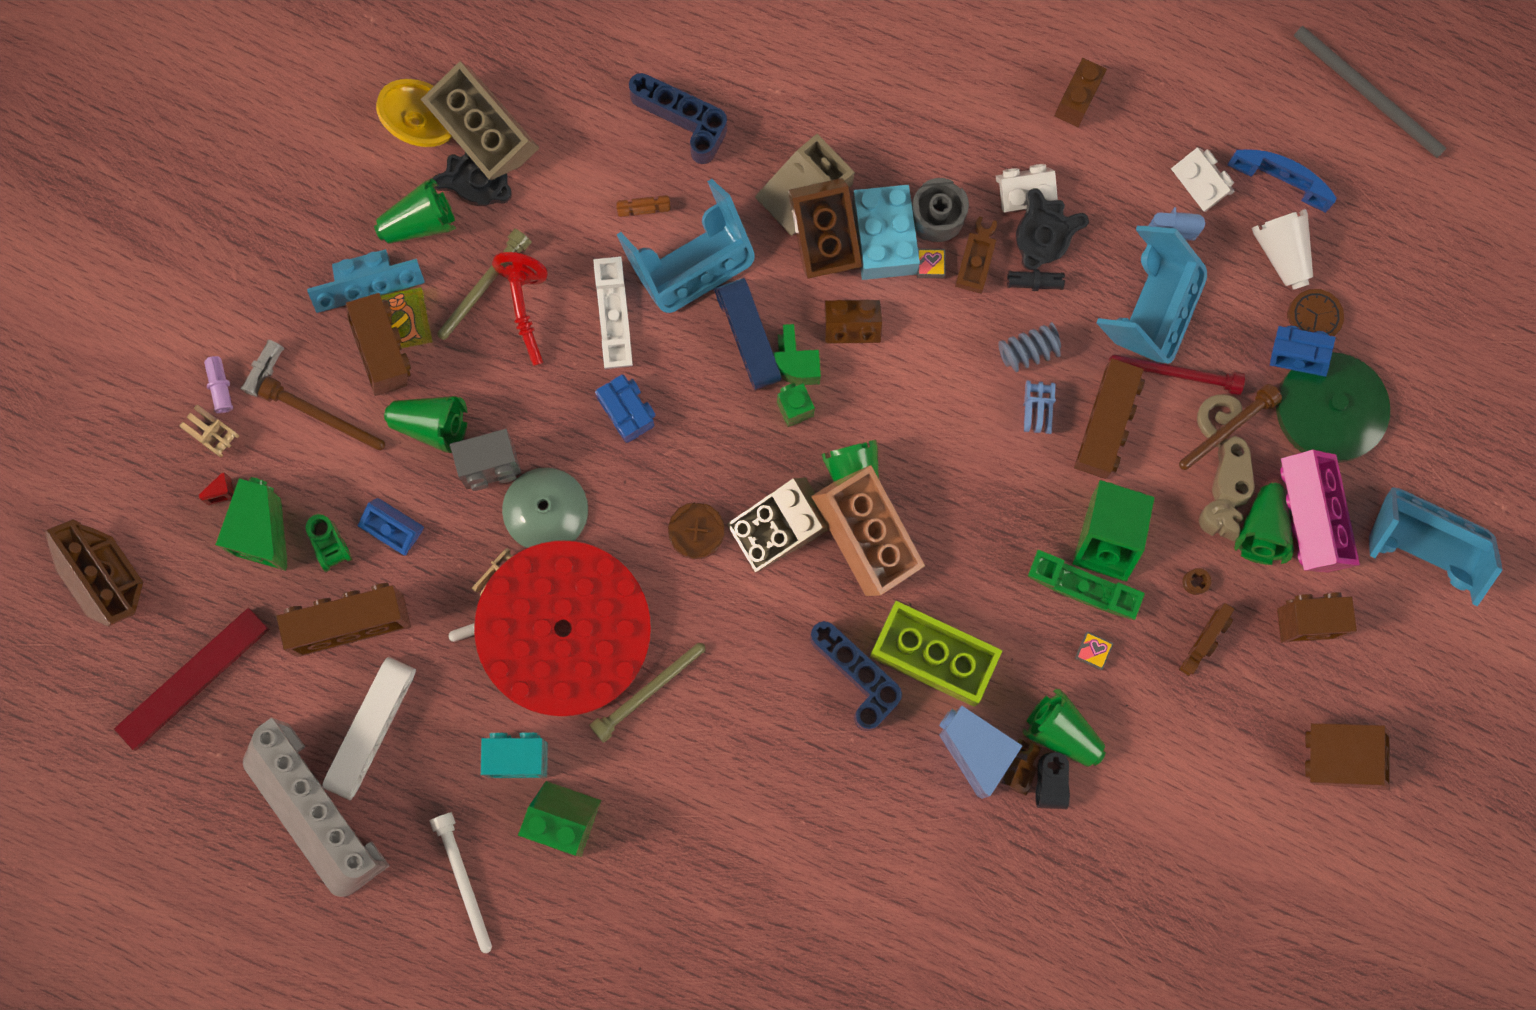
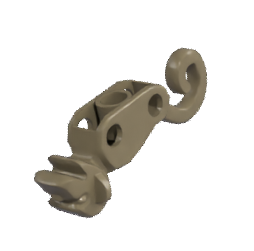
M1219 394L1209 397L1202 403L1197 413V423L1207 439L1218 431L1210 422L1209 411L1217 406L1228 407L1231 413L1219 411L1215 416L1216 422L1225 425L1243 411L1242 405L1237 398L1231 395ZM1236 436L1230 439L1226 438L1217 445L1219 465L1212 486L1215 501L1204 507L1199 517V524L1204 532L1211 536L1218 533L1221 537L1233 542L1240 535L1239 524L1243 520L1242 514L1236 509L1247 503L1255 488L1250 449L1245 440Z

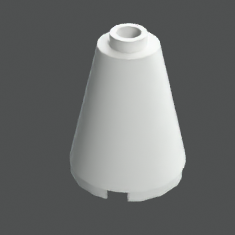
M1306 209L1299 212L1300 217H1298L1297 212L1265 222L1262 225V230H1259L1258 225L1252 228L1254 236L1285 286L1292 285L1293 290L1309 285L1308 279L1313 277L1309 221Z

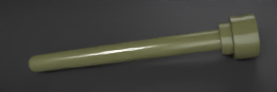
M514 228L507 237L509 239L506 243L508 246L503 252L520 253L521 251H526L532 242L525 234ZM509 262L501 263V265L505 267ZM492 265L440 328L437 335L441 340L449 337L499 275Z
M703 643L695 644L610 716L594 720L589 726L603 743L613 736L611 733L615 730L614 727L702 655L706 649Z

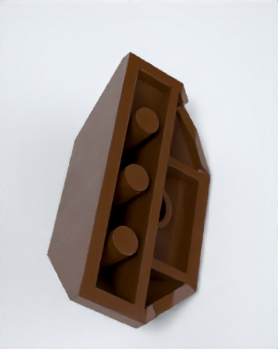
M74 519L46 530L45 534L55 569L87 617L109 627L135 615L144 582L112 536L94 528L81 525V522Z

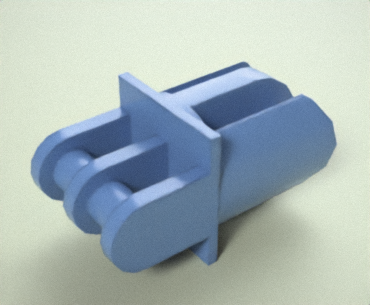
M1174 207L1171 213L1155 214L1148 226L1175 228L1185 240H1196L1204 229L1205 219L1199 214L1176 212V207Z
M1026 381L1023 406H1025L1024 432L1030 431L1033 408L1034 433H1041L1044 409H1046L1044 431L1045 434H1052L1053 404L1056 401L1055 383L1043 385V382L1040 381L1038 384H1031V381ZM1030 392H1037V397H1030ZM1043 393H1049V398H1042Z

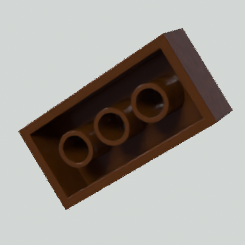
M380 583L372 586V591L360 593L359 590L342 594L343 598L331 601V598L316 600L313 602L314 606L302 609V606H293L284 609V614L276 615L283 649L296 657H301L410 628L411 624L404 595L394 585L389 586V583Z

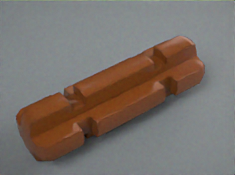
M667 195L658 196V199L645 197L632 199V202L619 200L616 203L619 217L629 216V213H633V215L655 213V210L668 212L671 209L670 198Z

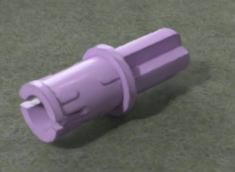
M219 356L208 357L204 363L209 381L207 389L211 390L214 411L216 413L229 412L233 410L228 390L230 381L226 380L222 360Z

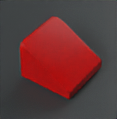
M225 472L221 473L199 494V499L207 505L231 500L234 494L231 477Z

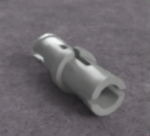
M267 340L257 361L254 360L251 366L253 368L240 389L249 395L257 397L263 381L268 376H272L274 372L272 368L284 347L272 340Z

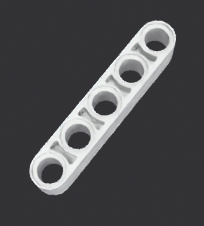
M391 657L385 659L324 779L322 786L324 789L347 800H351L355 796L412 683L416 672L415 668Z

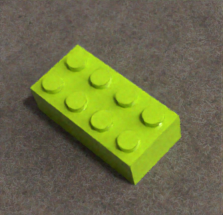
M895 601L869 658L975 707L980 703L1003 650Z

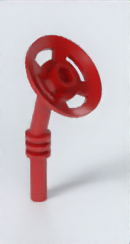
M516 252L499 253L494 256L492 266L497 273L510 282L516 317L514 323L518 324L516 329L520 330L518 334L523 337L532 365L541 364L543 360L533 334L535 329L531 327L533 323L529 321L531 317L526 314L522 286L524 284L537 285L543 283L547 279L548 271L542 263L530 256ZM504 262L513 263L512 265H509L506 268L501 265V263Z

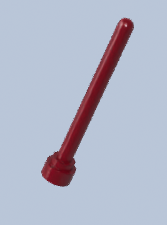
M1112 355L1109 358V361L1112 358L1142 368L1144 372L1223 386V389L1228 390L1230 394L1241 395L1244 388L1245 373L1233 371L1232 374L1227 373L1225 376L1120 355Z

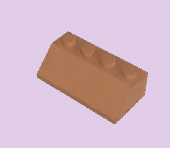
M871 465L833 482L812 495L816 506L865 596L882 595L925 567Z

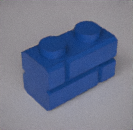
M1278 326L1270 366L1326 377L1336 337L1329 336L1323 331L1313 333L1300 330L1296 326Z
M621 374L611 380L610 383H606L596 389L595 394L624 442L629 443L654 427V420L652 418L656 415L648 402L644 404L638 397L641 391L633 379L628 381L625 375Z

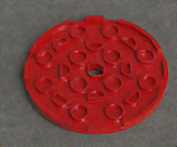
M576 541L540 543L522 550L508 559L486 584L477 605L474 623L477 653L492 683L516 704L530 711L550 716L584 714L596 710L618 697L639 673L648 651L651 632L648 604L633 574L608 552ZM559 620L570 622L572 627L570 634L565 637L557 635L554 630L556 622Z

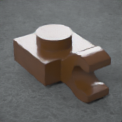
M1019 739L1017 743L1022 745L1017 754L1018 758H1014L1005 772L1002 784L1019 794L1027 796L1037 771L1033 763L1040 753V746L1031 742L1027 750L1029 743Z

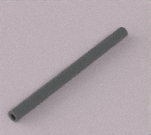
M1301 26L1294 34L1297 40L1434 157L1438 158L1445 151L1446 147L1307 28Z

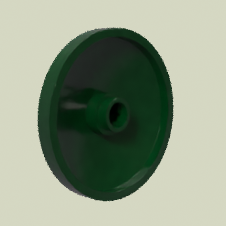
M1332 352L1326 377L1290 370L1280 384L1278 390L1281 393L1282 400L1276 405L1277 419L1285 437L1301 453L1317 450L1336 454L1338 463L1348 462L1363 456L1373 449L1387 430L1390 420V400L1385 385L1371 367L1353 356Z

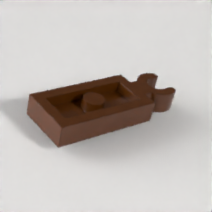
M981 216L978 217L975 224L977 234L970 233L968 236L955 287L980 294L983 292L996 244V239L989 237L994 234L997 227V221L993 220L989 229L983 228L981 225L983 217Z
M1226 603L1216 608L1190 649L1188 657L1180 666L1179 671L1190 676V674H1194L1203 657H1210L1218 646V642L1215 640L1219 633H1225L1233 622L1230 616L1235 610Z

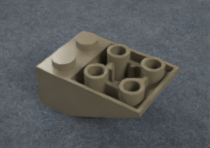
M816 134L790 157L759 191L755 198L793 236L796 234L788 190L843 178L848 188L853 185L855 172Z
M806 477L793 478L727 523L755 573L829 530L812 498V495L816 493Z

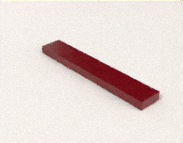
M248 607L120 722L114 730L132 750L136 751L270 629Z

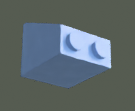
M964 706L959 707L957 710L951 709L939 724L943 728L939 736L976 795L981 799L989 797L1022 745Z

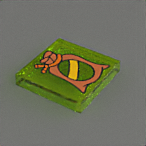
M422 287L380 295L382 301L387 300L392 312L391 327H397L402 341L400 343L401 349L433 342Z

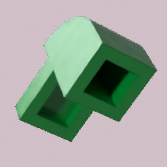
M794 324L783 325L782 334H777L778 351L784 352H774V358L781 378L788 383H795L796 385L802 383L804 385L820 384L819 350L796 351Z

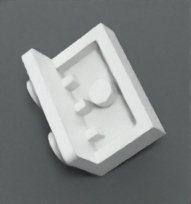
M1197 147L1172 167L1171 170L1201 209L1206 212L1225 196L1235 192L1231 187L1234 181L1226 171L1220 173L1214 165L1218 161L1208 149L1203 151Z
M1046 164L1032 165L1030 170L1021 172L1018 168L1003 170L1002 175H996V182L1000 185L1003 212L1027 209L1026 193L1033 188H1038L1047 201L1058 200L1055 171L1046 167Z

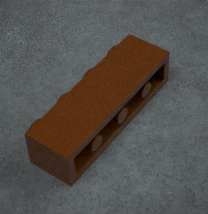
M1112 358L1106 365L1074 469L1106 479L1112 472L1116 473L1121 457L1117 456L1119 447H1124L1129 435V431L1125 430L1127 421L1133 420L1137 405L1133 404L1135 396L1140 395L1144 387L1145 379L1141 378L1144 369Z

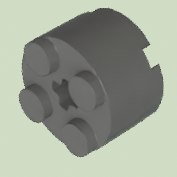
M934 178L926 181L916 192L912 203L917 236L922 240L932 242H944L956 237L963 227L969 209L966 192L955 185L953 181L946 178Z

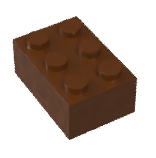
M840 178L788 190L802 268L807 279L862 267L849 188L844 179Z
M380 293L346 302L347 319L374 396L406 387L407 377L411 376V366L407 354L400 353V350H402L400 343L402 341L397 327H391L392 312L388 301H382Z

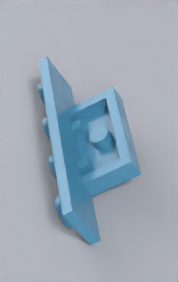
M385 249L352 259H344L332 264L334 282L308 288L307 291L316 313L344 306L349 301L376 293L384 295L423 284L425 281L417 259L391 266L387 250Z

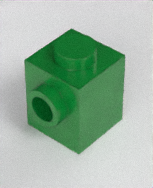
M792 383L780 389V393L777 394V405L787 427L814 417L815 407L804 383L797 386L795 383Z

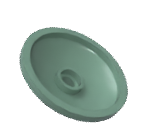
M537 468L522 474L511 484L503 500L502 515L509 534L517 543L525 548L551 541H575L582 533L587 522L588 501L581 485L568 473L554 468ZM543 501L549 504L546 510L538 508V505Z

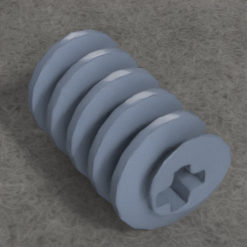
M1052 322L1049 324V328L1043 325L1039 327L1038 331L1035 329L1029 330L1028 335L1024 332L1019 334L1018 340L1012 336L1008 338L1007 343L1004 340L998 343L999 352L1005 366H1011L1015 372L1019 371L1020 362L1026 369L1029 368V359H1032L1036 365L1040 364V355L1046 361H1049L1051 351H1053L1056 357L1061 356L1060 337Z

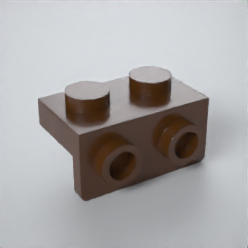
M825 300V342L827 344L881 342L882 314L880 300Z

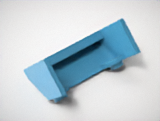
M713 179L707 182L717 204L706 210L702 217L705 233L665 257L659 259L657 253L651 248H641L638 250L622 232L617 234L633 270L655 304L663 312L672 313L749 268L754 261V250L732 198Z
M1138 225L1136 231L1147 244L1145 251L1141 255V264L1148 274V278L1130 320L1123 317L1117 320L1098 318L1097 324L1116 345L1153 361L1169 364L1177 354L1207 280V269L1177 229Z
M1396 487L1390 489L1369 535L1370 556L1376 558L1379 552H1394L1396 548L1406 551L1446 570L1448 577L1451 579L1450 583L1459 590H1469L1472 604L1478 606L1503 570L1496 537L1484 527Z

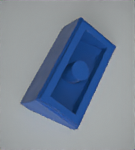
M379 498L367 504L357 525L404 556L407 555L424 529V526Z

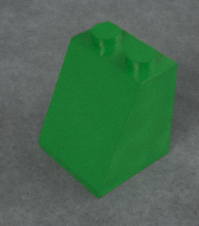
M250 477L249 481L239 478L215 545L232 556L286 571L288 563L281 498L274 493V488L267 486L266 481Z
M1099 480L1091 496L1072 564L1127 582L1145 550L1155 497Z
M545 781L528 806L518 836L574 856L582 857L602 800Z

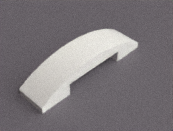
M622 258L593 259L604 368L633 366Z

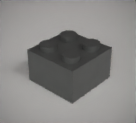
M507 429L450 444L458 477L466 489H472V491L482 490L488 487V483L496 481L500 483L511 482L516 479L517 475L522 474L515 447Z

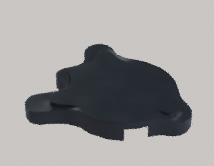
M466 152L462 157L455 154L449 155L446 171L432 178L438 184V186L434 187L435 190L453 192L463 201L474 206H487L494 203L504 204L512 197L507 173L489 180Z
M1038 188L1030 189L1026 193V213L1020 220L1016 230V242L1022 255V265L1027 270L1038 269L1042 264L1060 259L1069 248L1073 235L1089 224V218L1085 213H1078L1068 217L1064 216V202L1061 200L1047 201Z

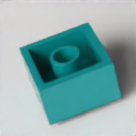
M490 733L489 738H481L482 776L487 778H547L548 742L541 738L538 733H520L519 738H511L508 733Z

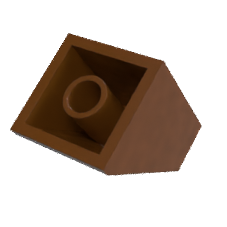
M1311 723V731H1306L1305 745L1306 748H1310V760L1305 761V776L1310 778V783L1324 786L1390 790V731L1385 725Z

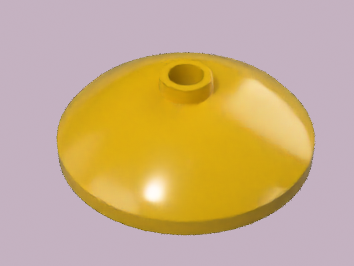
M400 79L390 82L380 91L376 102L378 117L383 126L401 141L415 146L435 147L448 142L452 138V135L421 100L434 87L433 85L415 79Z

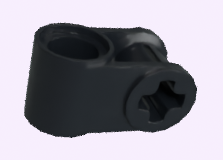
M1046 753L1038 760L1035 791L1037 808L1067 810L1069 807V761L1062 753ZM1054 761V763H1058L1059 768L1055 770L1048 768V762Z

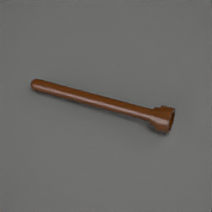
M270 376L263 381L258 392L259 397L269 402L280 400L376 450L381 451L385 448V442L378 437L285 391L280 381Z
M1271 384L1263 386L1257 391L1254 402L1179 462V467L1182 470L1189 469L1259 411L1275 407L1282 400L1280 391Z

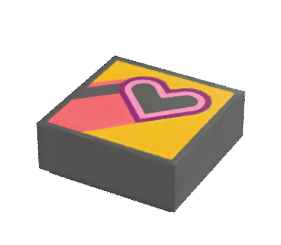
M918 249L920 264L917 278L944 279L945 249Z
M1086 632L1074 659L1101 671L1114 643Z

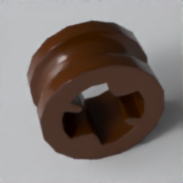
M1195 568L1184 575L1182 580L1183 587L1189 594H1202L1210 588L1211 577L1206 570ZM1192 575L1195 578L1200 576L1203 579V582L1200 583L1203 585L1202 588L1200 586H1192L1191 581L1194 580L1191 578Z

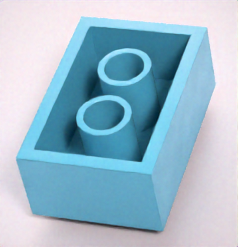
M909 185L854 190L852 209L862 267H860L862 280L916 275L920 261Z

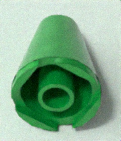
M432 178L425 180L376 219L377 225L374 226L378 238L391 244L448 233L456 229V226L451 225L455 218L443 192L438 194L434 188L438 186L437 182Z
M458 396L395 400L386 407L384 419L389 428L443 452L452 453L450 444L464 440L467 422L463 421V413H468L465 400Z
M869 441L870 447H868L866 442L830 451V454L829 452L821 454L833 481L835 482L870 465L879 479L877 441Z
M1269 483L1261 487L1240 529V535L1235 541L1234 549L1235 551L1239 549L1241 557L1264 565H1272L1273 560H1281V564H1284L1292 559L1294 548L1291 510L1286 502L1288 491L1283 485Z
M1055 689L1053 692L1057 695L1051 699L1046 695L1030 713L1026 720L1030 726L1028 731L1023 728V735L1044 747L1062 753L1067 758L1086 767L1098 765L1106 754L1104 742L1066 693L1061 689Z

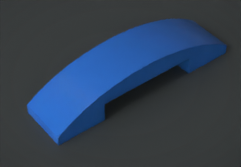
M1250 149L1236 150L1227 166L1250 177L1259 169L1303 190L1305 193L1301 201L1325 213L1337 199L1326 183L1312 171L1294 160L1275 153Z

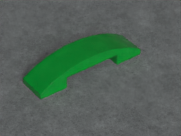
M1039 549L1036 551L1027 577L1057 593L1088 606L1127 619H1136L1145 595L1144 592L1119 582L1116 584L1068 565L1061 558Z

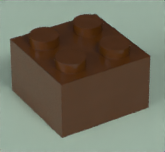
M1341 592L1323 594V597L1313 599L1312 594L1294 596L1295 599L1286 600L1285 605L1277 608L1281 643L1339 639L1357 631L1352 596L1342 597Z

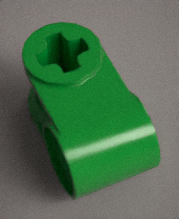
M321 514L313 515L308 519L305 527L306 533L325 573L330 571V567L344 560L348 562L353 560L345 541L332 520ZM323 522L327 523L328 529L326 533L317 536L315 533L317 525Z

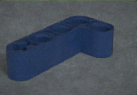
M638 73L632 76L629 81L632 103L645 111L693 132L690 139L692 159L698 164L711 162L727 133V116L725 112L647 74ZM663 99H669L672 101L670 104L667 105L660 103V101ZM688 110L696 112L693 116H687L684 113ZM719 122L721 125L713 128L709 126V123ZM704 144L707 145L709 148L705 151L698 150L696 147L698 145Z
M745 278L714 288L722 312H725L753 389L757 391L781 382L777 363Z
M826 621L818 622L814 625L810 634L811 644L868 697L855 712L854 722L862 731L875 729L900 702L902 697L901 688L833 624ZM817 631L821 633L828 631L830 633L828 639L833 644L836 639L840 641L832 653L828 651L831 644L827 640L818 641L819 633ZM840 649L849 650L853 656L852 661L842 663L837 658V652ZM861 669L872 671L874 680L871 683H864L859 679L858 673ZM885 688L891 689L895 694L894 702L885 703L882 701L880 691ZM866 709L873 711L876 717L875 722L871 725L863 723L860 718L861 711Z

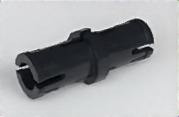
M1033 269L1032 272L1008 270L1007 281L1009 282H1007V288H1032V291H1038L1039 289L1063 290L1065 274L1064 272H1040L1039 269Z

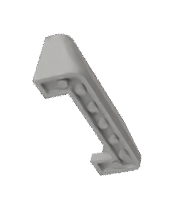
M270 718L254 731L243 758V767L329 891L335 896H349L388 868L389 864L373 842L363 846L298 754L305 746L288 723Z

